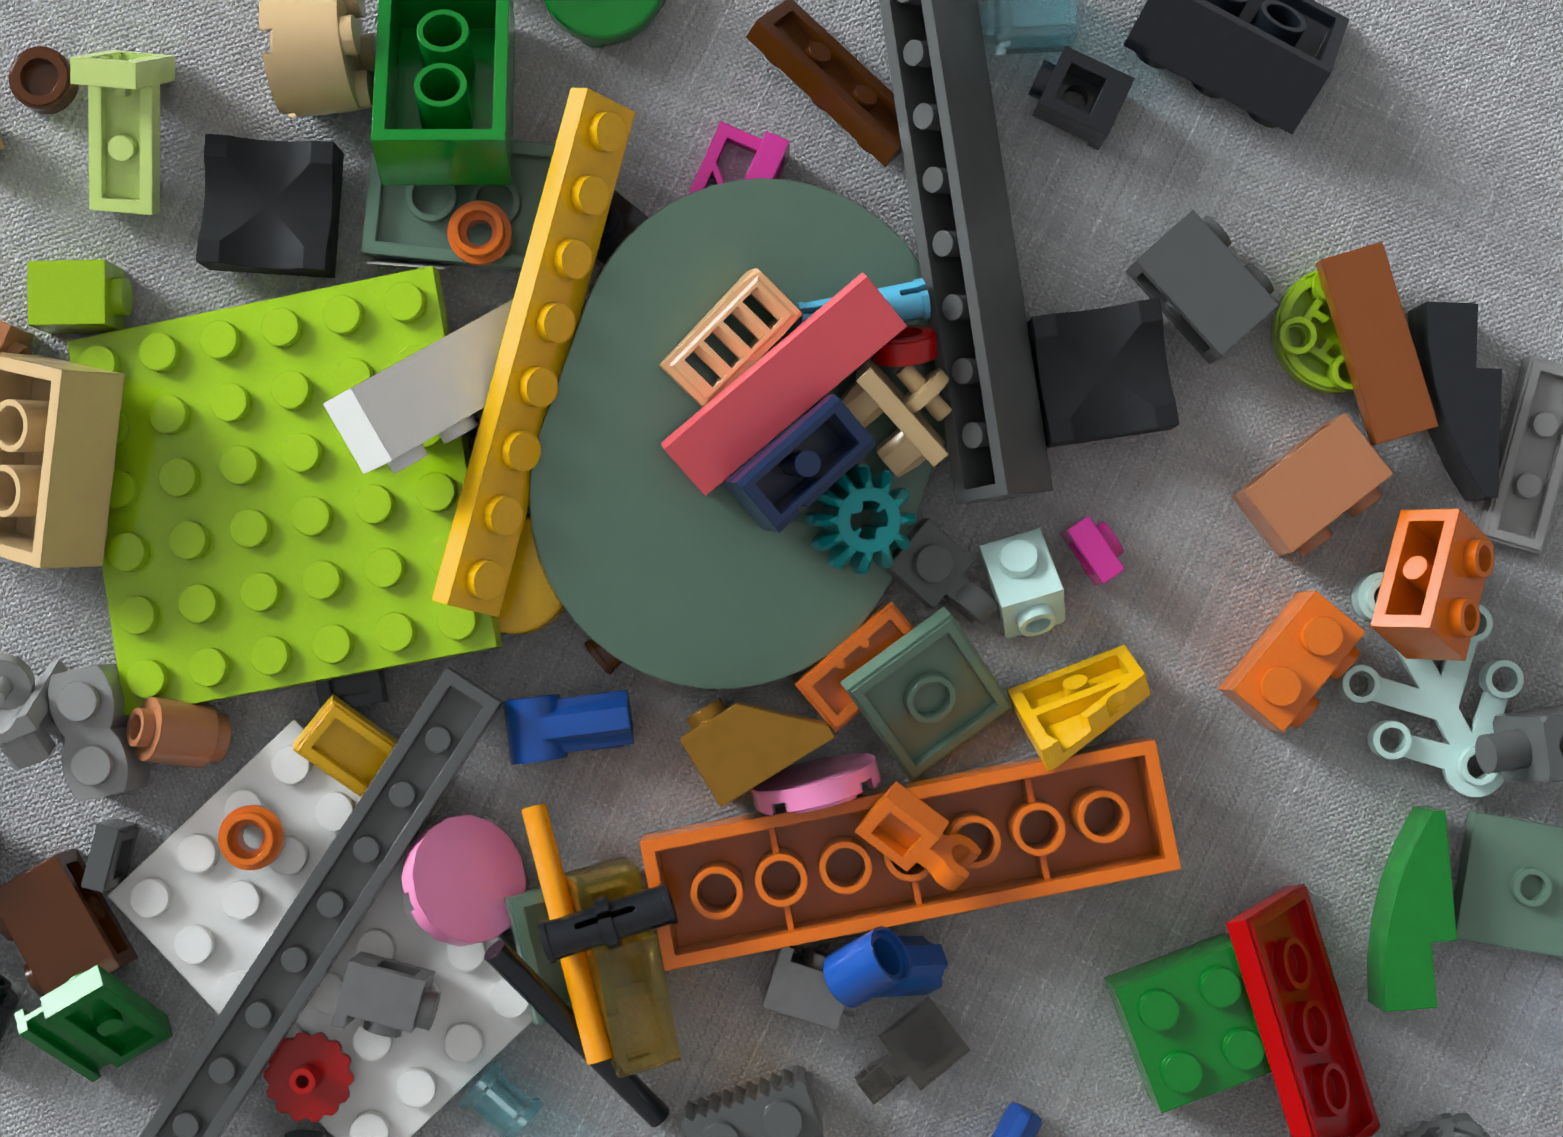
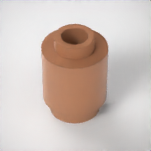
M149 697L140 708H135L132 711L127 724L126 736L128 744L134 747L135 755L140 761L203 768L208 763H220L225 757L231 739V724L228 716L225 713L217 712L212 705L190 704L179 700Z

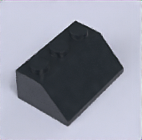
M1147 0L1123 46L1133 50L1137 57L1145 64L1157 69L1167 68L1191 81L1192 85L1200 93L1211 98H1223L1246 110L1248 115L1257 123L1269 128L1278 127L1293 134L1332 72L1349 19L1314 0Z

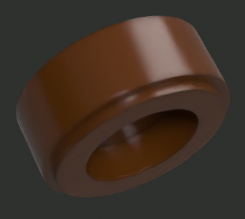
M37 46L26 49L15 58L9 70V85L13 95L18 101L37 113L54 114L68 107L76 97L79 85L70 84V61L52 48Z

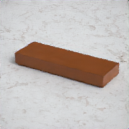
M1383 242L1319 260L1315 263L1371 446L1438 427L1439 425Z

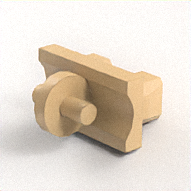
M872 357L855 370L856 381L848 387L840 400L864 428L883 412L898 427L876 446V453L898 478L918 467L926 459L935 467L949 455L948 451L943 447L946 440L919 411L925 407L937 422L943 420L952 411V408L939 395L949 381V377L941 368H937L923 377L913 365L902 366L895 375L908 388L909 391L906 394L899 389L878 364L874 363Z

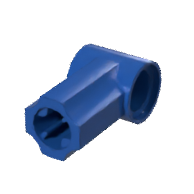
M628 689L560 698V694H551L503 701L511 765L568 757V752L591 749L593 751L634 744L633 720Z
M880 926L827 955L823 963V974L825 982L836 1000L846 1007L855 1008L872 998L930 994L942 987V976L949 964L941 944H933L924 936H898L889 928Z

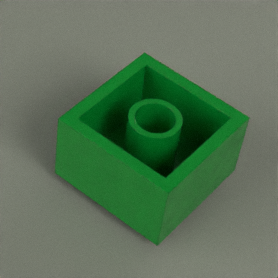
M1218 934L1104 977L1147 1095L1161 1113L1271 1073L1231 939L1224 934Z

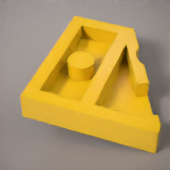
M1125 644L1007 689L1009 699L1014 706L1013 711L1047 771L1060 766L1151 695L1145 673Z

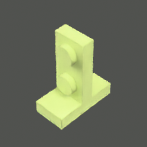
M109 50L70 57V84L88 85L89 210L154 215L160 212V84L175 81V55Z

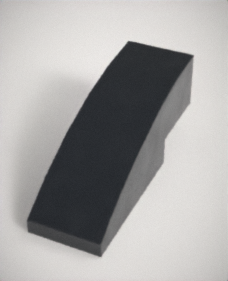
M1425 302L1408 311V325L1439 425L1438 427L1428 429V433L1445 470L1464 501L1478 502L1498 498L1502 369L1476 368L1478 304Z

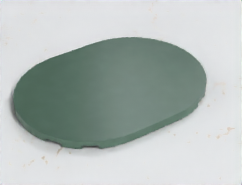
M767 178L735 180L716 184L690 193L670 203L640 224L608 258L592 285L558 378L557 396L549 405L538 437L541 455L537 465L531 469L528 513H530L531 531L537 557L545 578L556 598L590 639L620 661L660 680L704 689H735L780 680L804 670L826 657L864 623L879 603L893 577L886 569L879 567L873 560L866 575L854 573L850 561L842 569L833 568L828 564L832 547L823 551L813 549L811 541L824 529L823 526L807 525L804 518L806 514L811 512L822 514L823 505L814 501L808 508L799 507L800 515L780 533L763 530L726 488L723 482L705 496L661 445V442L702 407L658 365L746 271L755 268L759 269L794 305L797 302L805 303L834 297L862 272L871 280L876 288L912 282L914 279L922 278L919 261L913 252L878 217L857 203L835 192L811 184ZM751 294L743 301L766 325L774 318ZM732 314L724 320L747 345L755 338ZM928 319L904 322L906 325H924L929 327ZM796 322L766 353L797 328ZM712 333L704 340L728 365L737 358ZM694 352L685 359L710 385L719 377ZM934 360L913 365L923 377L935 370ZM879 365L904 394L909 391L895 375L901 367ZM856 371L852 372L825 396L835 394L840 399L848 387L856 381ZM925 407L920 409L919 411L944 438V421L937 422ZM883 412L865 429L877 444L876 446H878L898 427ZM876 446L856 463L867 464L872 477L881 469L892 472L876 453ZM927 459L918 467L899 478L893 473V483L890 491L901 487L908 488L911 493L908 501L899 507L900 512L917 514L933 466ZM852 468L845 473L849 479ZM831 487L827 489L831 493H834ZM862 510L860 513L851 514V527L860 528L861 525L870 524V511ZM901 524L899 533L907 537L912 525ZM889 545L890 551L893 553L896 548Z

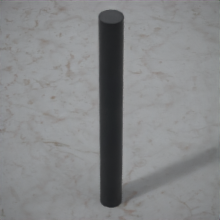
M498 940L492 944L486 951L484 959L586 1061L573 1010L504 940ZM612 1050L613 1058L590 1064L651 1127H657L666 1120L670 1111L669 1107Z

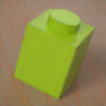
M105 259L27 261L28 325L48 334L108 333L125 329L124 316H129L133 308L131 282L127 277H124V270Z

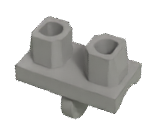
M0 654V748L15 770H21L45 760L56 746L50 734L59 730L53 721L49 709L48 688L52 674L68 671L60 659L49 663L44 673L35 678L32 669L24 660L14 655Z

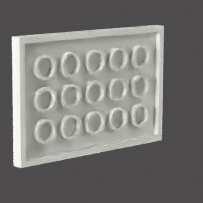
M300 718L294 719L125 878L119 886L107 895L218 1015L361 798L293 750V742L306 727ZM246 805H261L269 808L280 818L285 830V844L279 857L270 865L258 870H243L230 864L223 856L218 842L219 829L226 816L233 810ZM247 826L243 834L244 841L249 847L258 849L262 845L264 836L261 829L257 826ZM406 853L285 1037L294 1038L301 1031H306L311 1035L323 1032L329 1040L339 1041L342 1045V1052L351 1057L352 1063L349 1069L355 1078L354 1082L348 1086L350 1097L346 1102L340 1103L339 1110L334 1115H324L319 1121L333 1137H411L533 1021L530 1005L484 959L488 948L498 940H504L517 953L514 945L502 933L490 941L459 947L437 941L417 924L410 912L415 909L410 902L409 893L404 895L401 879ZM363 951L436 971L431 990L441 992L431 1029L428 1031L415 1028L412 1033L402 1031L401 1037L393 1038L363 1029L364 1020L355 1018L344 1029L332 1026L331 1023L348 961Z

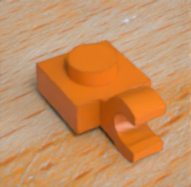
M897 781L864 815L855 830L856 834L906 872L918 863L932 875L937 883L950 891H955L968 878L970 873L966 869L982 852L974 841L964 835H944L943 832L949 821Z

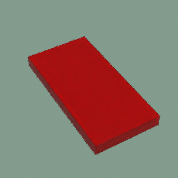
M1304 883L1285 886L1231 919L1226 925L1291 1137H1371L1380 1129V1123L1307 887H1305Z

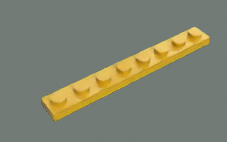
M589 88L570 89L432 600L495 617H499L529 507L531 469L537 465L541 455V446L538 440L547 409L558 393V378L580 319L635 116V111Z

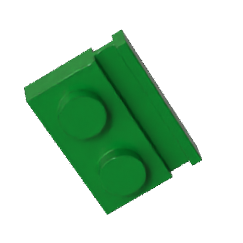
M98 964L85 972L71 977L65 984L41 997L42 1006L29 1013L22 1008L14 1013L20 1036L91 1082L101 1078L99 1070L111 1063L118 1068L173 1036L167 1014Z

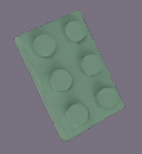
M513 140L512 185H381L372 148L361 253L366 257L521 272L556 144ZM476 200L488 201L500 207L509 218L513 231L512 242L507 253L497 262L485 266L471 265L461 260L452 250L447 236L448 224L453 213L465 203ZM487 224L476 225L470 232V241L476 245L487 243L491 239L492 228Z

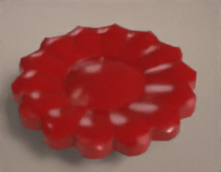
M301 1031L294 1038H285L270 1060V1067L264 1071V1079L269 1084L266 1090L267 1096L276 1101V1109L280 1113H290L295 1121H302L307 1118L311 1122H317L324 1115L332 1116L339 1110L340 1103L346 1102L350 1097L348 1086L354 1082L355 1078L349 1069L352 1063L351 1057L342 1052V1045L339 1041L329 1040L323 1032L311 1035L306 1031Z

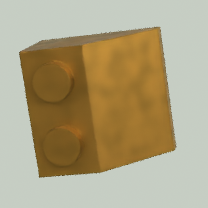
M721 697L685 719L691 730L681 736L679 740L720 807H723L832 740L835 736L823 720L740 700L726 707Z

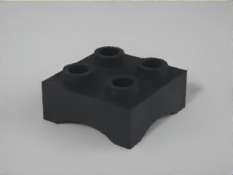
M205 134V196L202 223L197 240L196 262L209 270L335 278L344 153L334 142L268 141L230 135Z
M1160 298L1092 310L1032 316L1028 321L1047 448L1166 431L1179 425L1177 406L1167 365Z

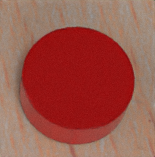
M907 325L905 329L873 355L874 363L881 366L902 367L934 360L938 357L936 331L924 325Z

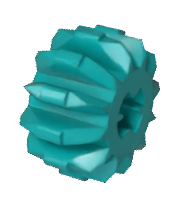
M855 464L851 470L850 479L844 474L831 486L834 493L826 490L815 500V502L824 506L822 514L811 512L805 515L804 519L807 525L823 526L824 531L813 538L811 546L817 551L827 550L832 547L828 564L833 568L842 569L850 561L854 573L866 575L871 567L872 560L882 568H889L893 565V556L889 545L902 550H907L911 546L910 540L899 533L901 524L910 526L918 520L916 514L900 512L899 507L911 497V493L908 488L901 487L890 491L893 483V473L889 470L881 469L872 477L867 464ZM862 510L870 511V524L861 525L860 528L851 527V514L860 513Z

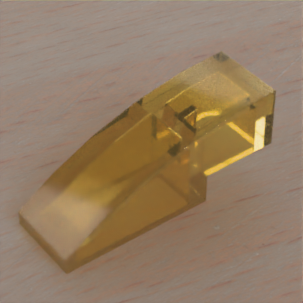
M626 857L565 872L575 912L593 907L594 899L607 895L610 901L643 891L639 868ZM651 930L622 939L623 946L613 950H608L607 946L603 945L585 951L613 1056L611 1058L612 1065L619 1079L681 1060L658 936Z

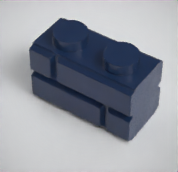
M835 394L827 395L724 480L723 483L763 530L780 533L800 515L799 507L808 508L877 444Z

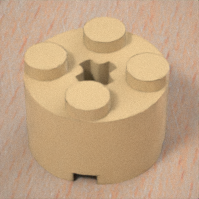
M365 0L259 1V31L271 30V52L262 53L264 67L273 99L281 114H288V118H301L361 111L373 107L374 80L371 72H375L376 36L374 33L364 34L361 18L365 17Z

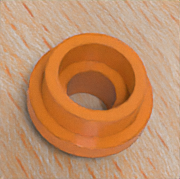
M476 200L465 203L453 213L448 224L447 236L452 250L461 260L471 265L485 266L497 262L507 253L512 242L513 231L509 218L500 207L488 201ZM478 224H487L492 228L491 239L483 245H476L470 241V232Z
M261 805L242 806L233 810L223 820L218 834L219 847L225 859L233 866L243 870H258L273 863L281 854L285 844L284 826L280 818L269 808ZM249 825L257 826L263 833V843L258 849L249 847L244 841L243 834Z

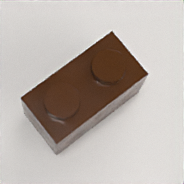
M76 848L55 854L0 886V933L7 940L14 941L26 961L24 965L25 977L31 988L41 997L62 986L71 977L85 972L97 964L112 974L139 958L102 892L81 887L86 864Z

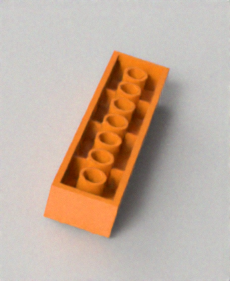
M1140 736L1085 747L1060 766L1050 771H1047L1040 757H1034L902 783L903 787L949 821L943 832L944 835H964L974 841L982 851L979 857L966 869L970 873L968 878L955 891L942 887L918 863L906 872L855 833L864 815L891 786L866 790L858 794L857 798L805 813L795 814V811L787 812L785 806L775 808L776 813L773 816L755 812L644 834L639 842L648 888L650 889L666 882L678 917V924H669L656 928L664 971L871 931L880 926L891 927L1179 870L1181 865L1155 739Z

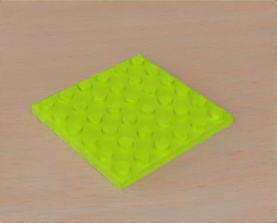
M434 266L67 341L70 362L125 374L115 455V471L113 474L107 524L108 532L102 566L119 681L124 695L125 716H130L135 708H140L149 697L179 700L190 704H202L503 647L498 617L432 600L471 457L467 433L446 444L442 442L439 435L432 437L422 443L428 455L395 474L391 472L387 464L363 474L323 405L326 401L450 334L440 271Z

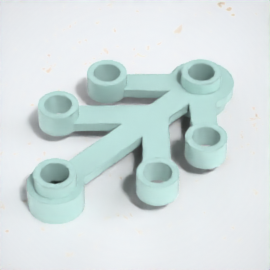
M1384 572L1370 573L1361 577L1352 590L1351 601L1353 608L1362 619L1368 622L1372 621L1376 606L1374 594L1377 588L1381 586ZM1479 605V628L1477 633L1471 637L1466 661L1443 660L1439 672L1433 660L1406 659L1395 649L1415 687L1382 678L1372 667L1359 664L1352 665L1345 674L1337 679L1338 691L1344 699L1356 703L1373 701L1433 719L1447 743L1413 736L1404 724L1397 721L1383 720L1374 724L1368 733V745L1375 755L1392 760L1404 757L1440 768L1446 783L1454 791L1461 795L1475 798L1492 794L1504 782L1499 772L1491 774L1483 772L1475 778L1469 774L1467 763L1475 755L1476 740L1480 735L1494 733L1492 724L1494 717L1504 714L1508 698L1517 695L1524 684L1523 672L1516 663L1509 660H1493L1486 663L1481 668L1478 678L1483 693L1471 728H1469L1459 710V705L1477 642L1488 637L1493 628L1492 616L1482 605ZM1500 667L1506 669L1510 676V683L1503 691L1497 690L1492 682L1493 673ZM1358 671L1364 673L1369 682L1366 692L1359 696L1355 695L1349 687L1351 676ZM1393 728L1399 735V744L1393 751L1387 752L1380 744V737L1383 731Z

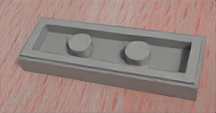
M1528 356L1523 358L1500 442L1498 498L1484 501L1478 528L1494 545L1539 556L1543 555L1563 481V364L1535 356Z

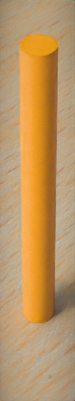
M543 803L524 808L521 812L549 920L575 913L547 805ZM581 952L560 959L587 1065L613 1058L586 953Z

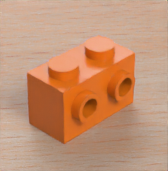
M1460 509L1400 510L1370 626L1406 659L1466 661L1471 637L1477 633L1480 624L1479 604L1485 579L1490 576L1494 567V544Z
M1316 590L1297 592L1217 689L1265 729L1284 732L1288 726L1297 729L1317 708L1319 699L1314 695L1329 677H1332L1334 680L1340 678L1357 660L1360 650L1355 645L1366 631Z

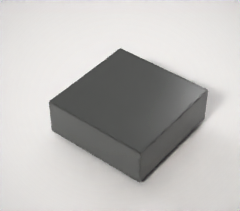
M116 818L96 825L81 887L103 893L116 888L127 878L139 832L138 823Z

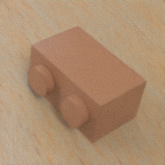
M1344 413L1329 419L1231 495V497L1277 556L1293 553L1297 550L1303 557L1318 548L1333 535L1328 525L1345 511L1353 518L1376 503L1383 496L1378 486L1392 476L1393 472L1349 416Z

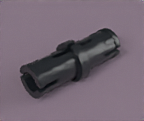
M663 882L659 886L610 901L607 895L594 899L593 907L553 920L538 922V930L546 957L550 964H553L560 959L606 945L608 950L622 947V939L669 924H678V917L666 882Z

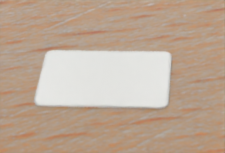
M374 259L366 262L368 264L419 268L434 266L436 269H445L451 266L444 264L384 259Z

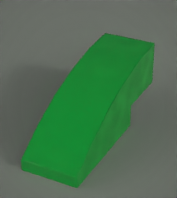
M1426 805L1413 806L1394 842L1380 879L1371 917L1367 953L1368 1002L1384 1012L1437 1008L1431 943L1457 941L1445 810Z

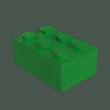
M512 0L378 1L371 144L381 185H512L516 32Z

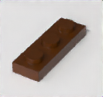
M785 0L756 20L746 38L765 55L772 65L783 71L798 85L818 108L827 112L856 139L863 150L872 154L884 167L902 153L893 92L794 0Z

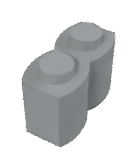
M97 664L52 674L48 688L49 709L56 727L65 737L62 749V769L66 784L76 800L82 802L147 787L151 765L150 762L140 761L135 755L134 747H131L127 742L126 730L130 716H125L124 695L119 681L117 664Z

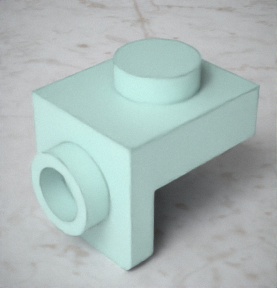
M1040 528L979 546L982 564L996 602L999 605L1001 627L1006 638L1020 635H1041L1066 620L1064 589Z

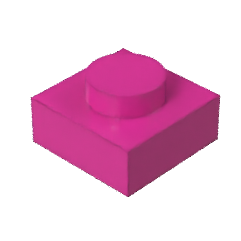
M1087 516L1059 533L1094 586L1106 583L1125 570L1117 558L1124 553L1123 547L1105 522L1102 521L1095 525L1090 516Z

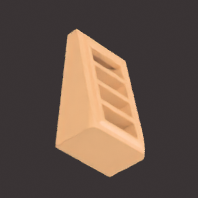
M755 268L746 271L658 366L703 408L755 364L802 316V312L759 269ZM750 294L774 317L767 325L743 302ZM730 314L755 337L749 345L724 322ZM711 333L737 357L730 365L704 341ZM692 352L719 376L711 385L685 361Z

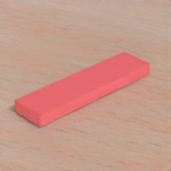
M862 272L661 442V445L697 488L707 496L905 329L907 325L871 280Z

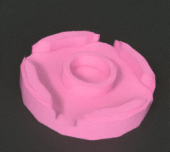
M868 753L844 754L784 768L752 788L751 792L755 809L762 814L773 816L776 813L774 804L785 803L787 812L795 811V814L828 808L857 798L858 794L863 793L862 782L867 783L868 788L874 789L880 783L881 776L875 755Z
M473 815L448 817L419 833L406 853L401 877L404 895L409 893L410 902L415 909L410 912L417 924L437 941L459 947L493 940L510 928L511 924L504 898L523 893L526 889L522 857L510 836L492 821Z

